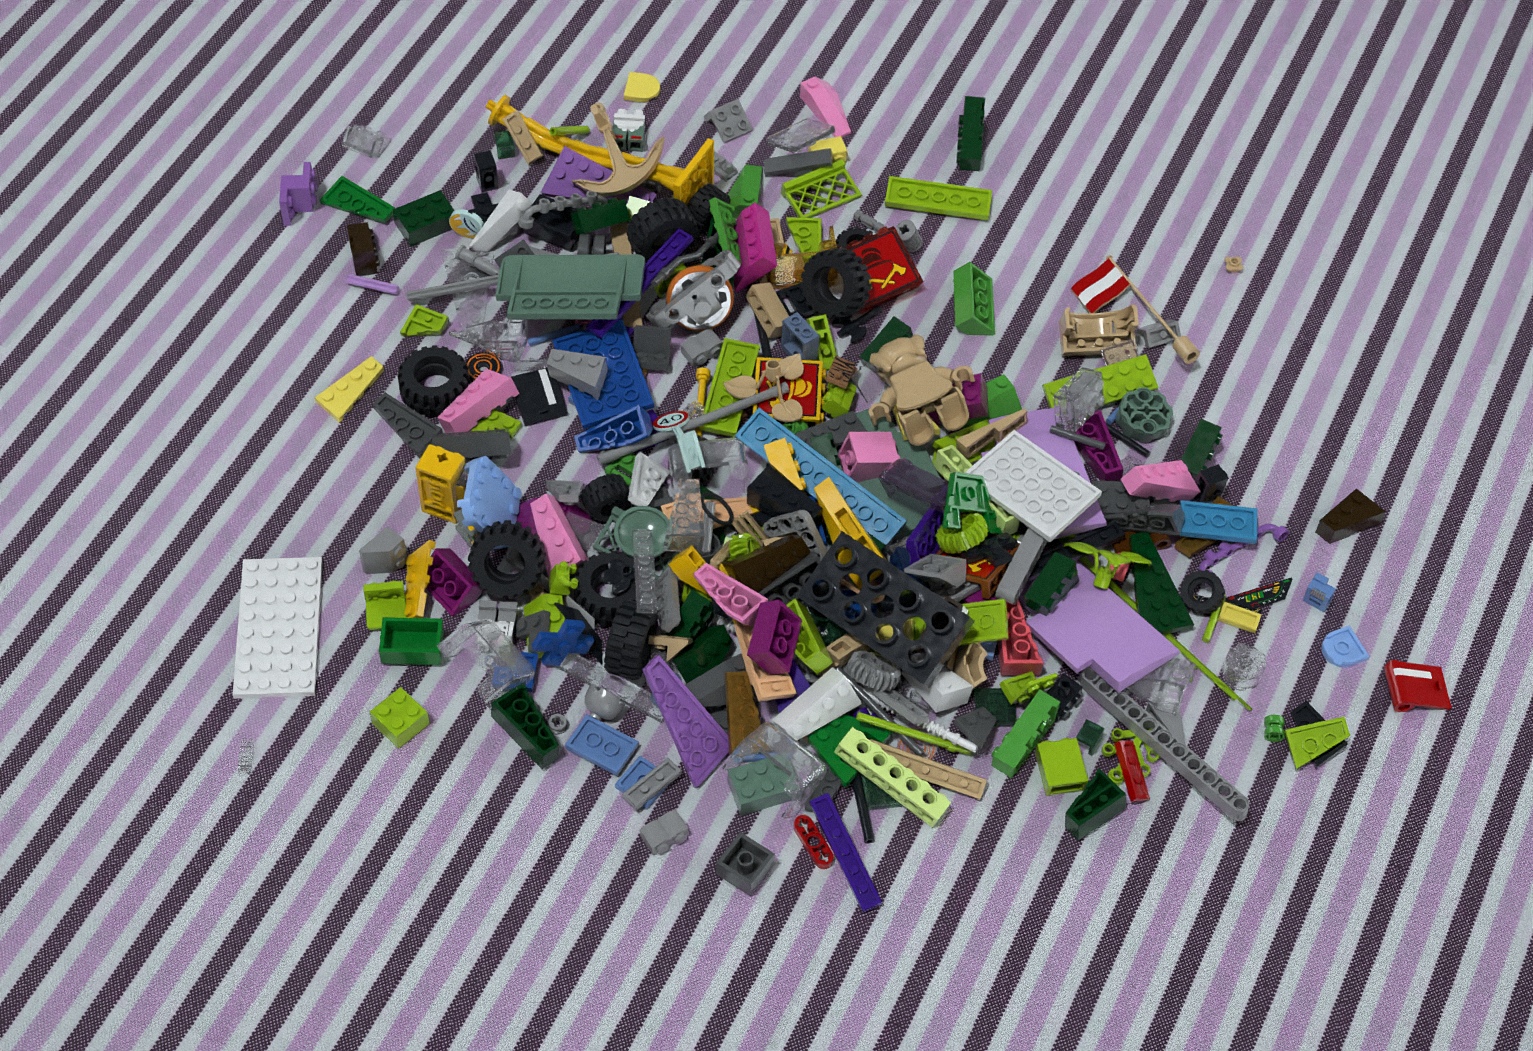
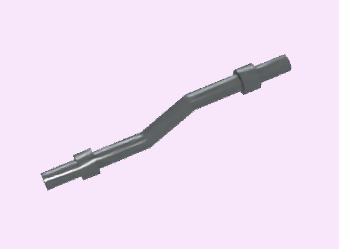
M718 232L713 236H709L705 240V244L695 253L679 256L667 267L662 268L658 272V276L651 281V284L657 287L663 280H667L671 276V272L681 263L697 260L709 249L714 248L718 243Z

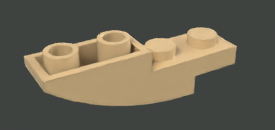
M848 633L826 647L833 663L817 675L822 677L832 667L836 669L839 666H844L848 663L854 652L865 650L868 652L872 648Z

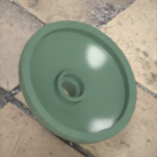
M636 506L623 512L615 523L614 538L617 546L623 553L635 559L647 560L656 558L668 549L672 541L673 530L669 519L664 513L653 507Z

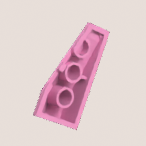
M705 563L693 573L695 579L728 616L742 624L754 627L760 603L768 602L766 597L708 563Z

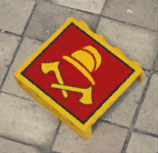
M757 357L756 382H759L762 371L766 370V362L768 360L776 359L780 361L782 359ZM801 360L804 369L802 376L793 380L785 379L783 376L779 378L780 384L786 382L789 387V392L783 394L782 397L784 402L794 399L800 403L803 414L802 418L798 421L815 422L816 426L823 423L824 413H820V409H822L824 404L821 394H825V383H822V380L826 378V369H822L823 361ZM765 376L760 387L756 389V394L777 385L776 381L771 382ZM779 396L753 405V414L758 408H761L774 418L772 408L780 403Z

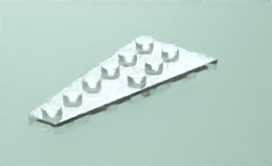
M440 248L449 284L490 276L476 267H469L468 263L461 259H455L458 249ZM470 250L473 253H479L480 258L493 264L494 252ZM489 287L452 293L463 339L482 340Z

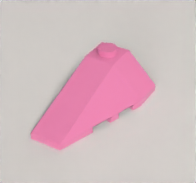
M817 77L801 82L800 98L834 137H844L851 134L838 93L828 82Z

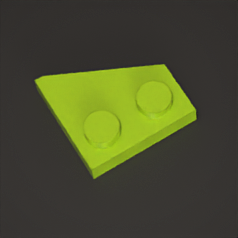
M416 304L400 334L403 337L440 335L447 325L449 318L444 314Z

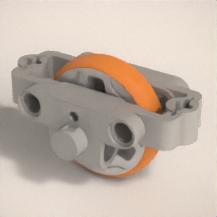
M724 250L714 258L707 259L701 265L691 266L680 271L670 282L668 290L663 294L662 299L649 309L646 317L655 327H668L672 323H678L682 327L693 331H704L717 327L725 321L732 310L734 295L728 279L736 274L741 263L730 250Z

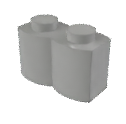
M709 328L700 332L696 337H691L680 345L681 353L693 367L700 366L707 359L720 355L723 342Z
M672 810L657 820L643 826L640 829V836L652 855L657 853L663 854L669 849L670 845L680 844L687 839L688 827L677 811Z

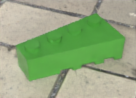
M1039 689L1021 717L1015 722L1012 730L1004 736L1000 747L997 746L992 752L991 766L1012 779L1037 746V743L1041 741L1055 722L1060 701Z

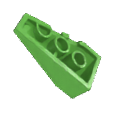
M745 165L728 193L731 199L730 205L734 206L735 209L732 217L737 219L741 211L753 203L758 204L762 166Z
M1004 374L986 383L988 416L968 419L963 427L972 426L986 419L990 420L1011 415L1022 410L1015 387Z

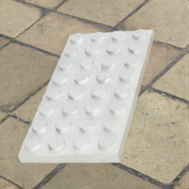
M322 557L243 559L233 683L234 699L315 696Z

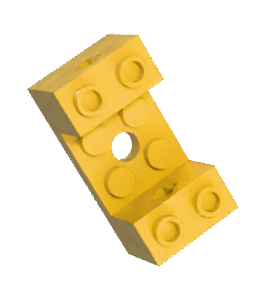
M428 445L415 466L422 512L457 524L458 520L454 513L462 509L461 507L457 508V500L464 499L466 490L462 486H456L465 470L464 456L456 452L447 451L440 446Z

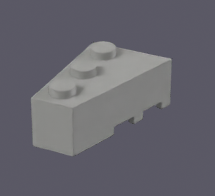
M551 349L547 361L550 377L568 386L572 385L583 393L587 392L597 400L599 399L608 371L605 357Z

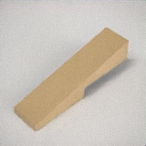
M1022 409L956 439V449L968 459L995 439L1001 442L1013 430L1017 431L1027 423V411Z

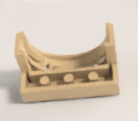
M1134 304L1121 310L1103 313L1069 312L1070 307L1064 310L1058 322L1062 356L1103 355L1101 350L1132 340L1135 347L1119 350L1136 349L1134 331L1139 326L1137 306ZM1112 322H1114L1115 333H1113Z

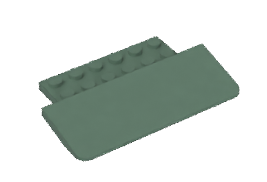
M638 254L509 255L503 258L500 266L496 300L510 301L507 319H617L620 301H641L645 258Z

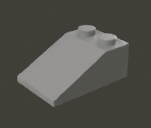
M929 554L904 568V573L922 582H928L932 586L941 584L947 585V588L955 589L966 582V559Z

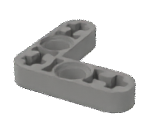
M798 510L773 517L763 525V530L769 537H777L797 531L798 536H802L809 550L815 554H820L818 555L820 560L827 553L816 525L806 510ZM784 520L789 521L791 528L784 524ZM807 533L813 536V541L807 538Z

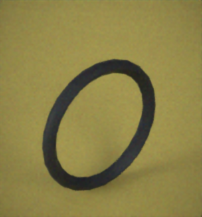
M711 492L701 495V507L713 521L721 525H729L733 522V512L724 499ZM706 496H711L724 505L730 516L728 521L716 518L707 509L704 503Z

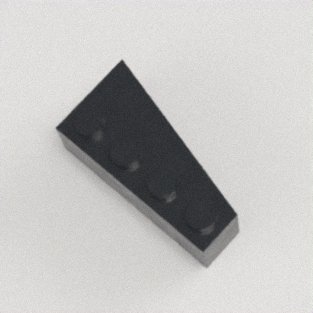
M769 465L747 487V504L773 517L798 510H806L811 515L817 529L822 524L823 508Z

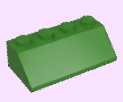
M968 262L953 271L955 326L966 335L993 336L995 335L992 278L974 264Z

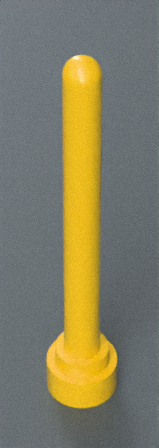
M698 368L696 370V379L699 383L696 417L703 415L706 383H708L711 376V371L708 368ZM699 426L695 428L696 435L702 437V430H699Z

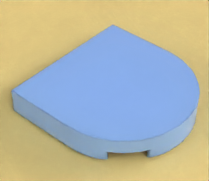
M1350 625L1330 632L1325 637L1321 647L1325 659L1338 667H1350L1364 662L1370 657Z

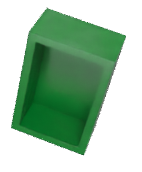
M383 617L379 644L381 664L441 665L444 641L443 619Z

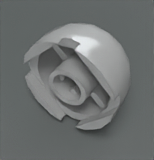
M591 684L586 692L584 702L586 708L591 712L589 716L599 721L601 718L611 720L617 717L626 703H619L620 698L603 688H600V690L594 689L596 685Z

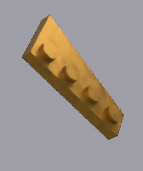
M725 672L729 754L769 752L770 749L764 737L765 732L759 720V712L753 700L754 695L747 672Z

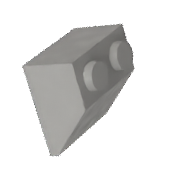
M388 526L359 550L365 574L394 573L406 564L407 554L404 539Z

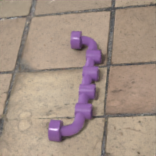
M1274 524L1257 526V539L1266 531L1274 532L1273 537L1278 542H1282L1289 535V530L1284 526L1278 527ZM1226 541L1222 542L1218 547L1219 551L1217 553H1214L1212 550L1205 553L1203 556L1205 560L1200 563L1198 569L1205 571L1208 566L1216 565L1220 559L1231 556L1236 549H1242L1248 543L1233 542L1229 544Z

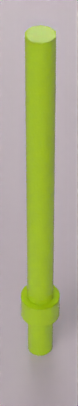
M858 712L856 720L944 747L947 751L953 753L957 751L970 756L972 752L958 744H952L949 740H943V738L861 712Z

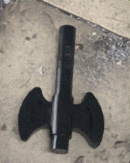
M877 305L851 321L852 315L837 318L832 322V326L842 327L837 332L840 338L850 334V342H856L865 335L867 330L866 327L859 326L880 313L882 308L880 305Z

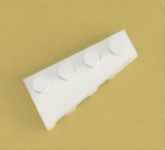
M639 452L635 457L628 500L634 506H648L670 471L642 452Z

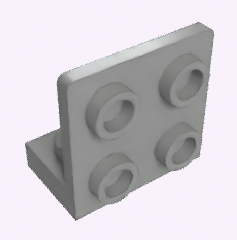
M739 99L715 108L703 116L706 123L712 120L722 142H727L753 129Z

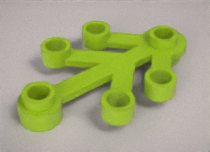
M1115 728L1111 733V739L1114 742L1135 737L1133 742L1141 769L1147 771L1143 773L1144 778H1146L1151 769L1145 764L1139 747L1142 740L1130 730L1122 731L1119 728ZM1143 742L1147 751L1146 759L1151 763H1155L1159 755ZM1111 743L1104 744L1101 750L1102 754L1105 757H1111L1113 754H1116L1115 745L1113 746ZM1105 748H1109L1111 752H1107ZM1120 763L1117 768L1111 769L1107 775L1117 786H1120L1124 780Z

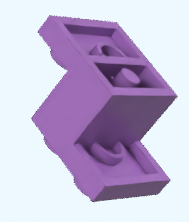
M304 162L303 175H281L279 204L284 226H291V219L295 217V212H313L314 205H317L315 191H318V183L314 181L316 173L315 169H312L311 162Z

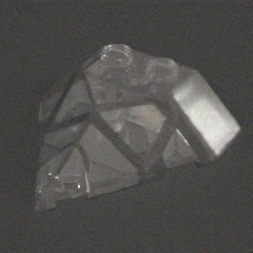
M504 316L502 321H486L468 326L461 332L451 331L449 335L476 346L500 360H508L509 362L520 361L527 344L528 319H507V316Z

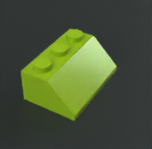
M549 593L540 595L523 607L524 617L546 610L550 612L549 632L557 633L564 623L565 617L554 603L563 605L562 594ZM527 638V647L529 646V638ZM541 651L536 654H538L539 658H542L545 652Z

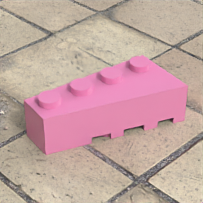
M485 369L437 418L445 433L468 432L477 425L479 419L490 416L491 410L498 405L502 407L507 403L506 399L511 396L516 397L519 392L511 377Z
M1182 460L1135 466L1121 478L1129 495L1146 498L1153 496L1158 500L1167 498L1171 502L1176 500L1181 502V500L1190 501L1201 492Z
M544 494L530 503L537 534L540 537L539 542H543L545 547L543 552L546 553L545 566L548 578L555 564L560 565L562 561L567 562L569 566L570 564H576L577 569L581 568V564L585 560L589 561L555 496Z

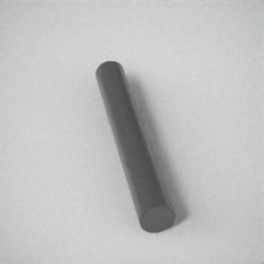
M1053 425L1050 428V433L1104 450L1106 444L1104 442Z

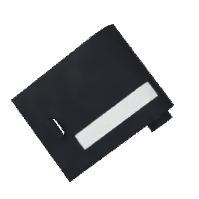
M548 367L511 376L519 392L516 396V401L524 426L568 415L558 382L550 377Z

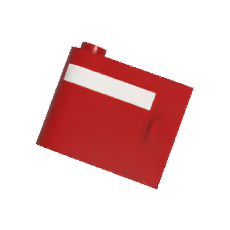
M1391 660L1384 666L1394 711L1407 712L1415 706L1446 710L1452 708L1441 667Z

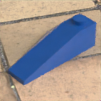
M637 405L574 436L578 452L583 453L635 444L649 437L653 427L649 414L640 405Z

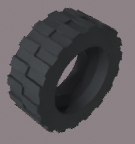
M1209 570L1193 571L1181 583V599L1185 606L1195 614H1211V612H1215L1221 607L1225 599V589L1220 578L1215 573L1209 572ZM1202 583L1208 584L1212 588V595L1206 601H1198L1193 596L1194 588Z

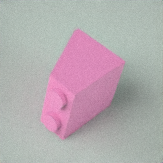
M849 432L838 452L843 472L857 483L894 474L900 465L896 441L893 439L891 432Z

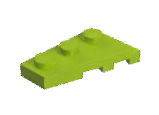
M786 217V223L803 263H807L810 257L822 251L821 218Z
M1345 716L1284 731L1295 770L1350 736Z

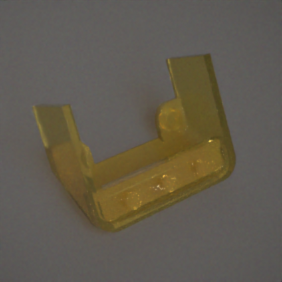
M829 226L828 240H824L819 244V252L837 248L833 226ZM774 244L777 267L765 274L767 283L770 282L774 290H779L802 282L801 273L805 271L803 269L804 265L809 262L810 257L818 252L784 254L783 248L778 244ZM834 268L828 274V286H832L837 282L838 271Z

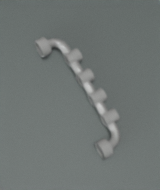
M587 191L586 197L582 198L580 194L573 193L570 200H566L563 196H556L555 202L551 203L548 199L542 198L539 200V205L531 206L524 215L520 216L519 226L524 229L532 228L534 219L531 216L535 212L548 213L549 210L553 209L562 211L565 207L579 208L583 204L592 206L596 202L606 203L608 201L605 196L597 195L594 191Z

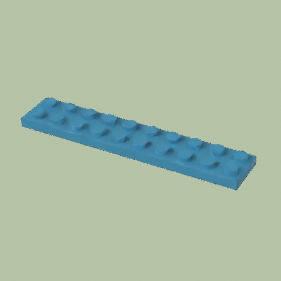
M761 408L755 411L735 435L737 440L768 464L770 463L763 445L782 438L786 439L787 444L791 442L794 454H791L793 461H798L801 470L798 471L799 478H804L807 487L804 491L818 501L814 487L830 477L866 531L884 543L886 547L907 523V520Z

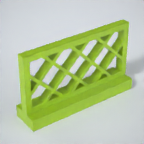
M843 159L832 163V166L819 168L782 183L780 192L783 198H787L799 218H812L862 196L845 169L846 164ZM844 175L846 182L837 181L836 177ZM828 182L832 183L831 189L822 187L821 184ZM834 184L844 187L843 192L832 190ZM808 188L816 189L817 192L816 195H813L810 193H806V190ZM848 188L853 190L855 194L848 195L844 192ZM819 190L829 193L828 198L819 197ZM831 194L841 197L839 201H832L829 198ZM791 195H801V201L794 200ZM804 197L814 199L813 204L804 203ZM816 200L826 203L822 208L814 205ZM801 206L811 209L810 213L803 215L800 211Z

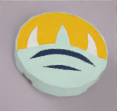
M465 209L453 211L449 218L451 228L457 234L466 238H475L484 225L482 219L477 214H470Z

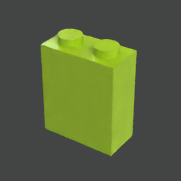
M1063 738L1052 742L1046 740L1037 743L1035 756L1046 796L1084 791L1088 783V777L1077 738Z

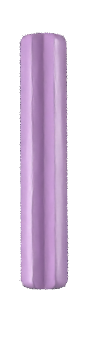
M348 274L346 279L348 284L394 295L399 290L398 285Z

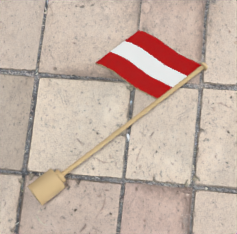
M1108 255L1103 264L1072 286L1071 291L1089 313H1096L1101 307L1117 298L1131 286L1175 339L1173 349L1186 364L1193 363L1198 359L1200 351L1187 336L1177 337L1114 262L1113 256Z

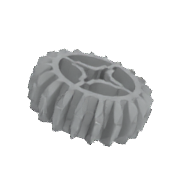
M866 650L853 653L848 661L847 673L862 685L874 688L875 690L890 691L899 683L900 668L879 654L867 652Z

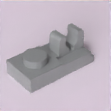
M714 151V174L727 182L738 173V170L732 163H729Z

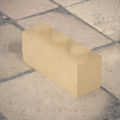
M770 282L752 285L746 294V298L768 338L782 336V321L788 318L789 315L778 298L776 291Z

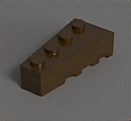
M788 535L769 543L767 546L759 547L753 552L740 555L736 559L722 564L731 578L759 593L811 552L802 536Z

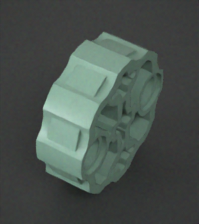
M1139 387L1135 391H1128L1123 396L1115 415L1116 423L1121 427L1124 435L1131 439H1136L1140 443H1150L1152 440L1161 439L1170 426L1173 410L1163 394L1151 391L1145 387Z

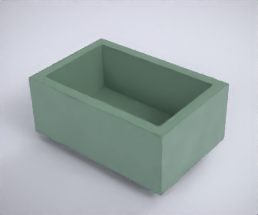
M786 753L728 769L727 782L740 816L799 799L800 786Z

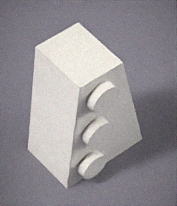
M921 652L911 655V661L913 663H920L924 660L926 654ZM945 666L929 688L904 670L902 671V675L935 712L968 703L973 685Z

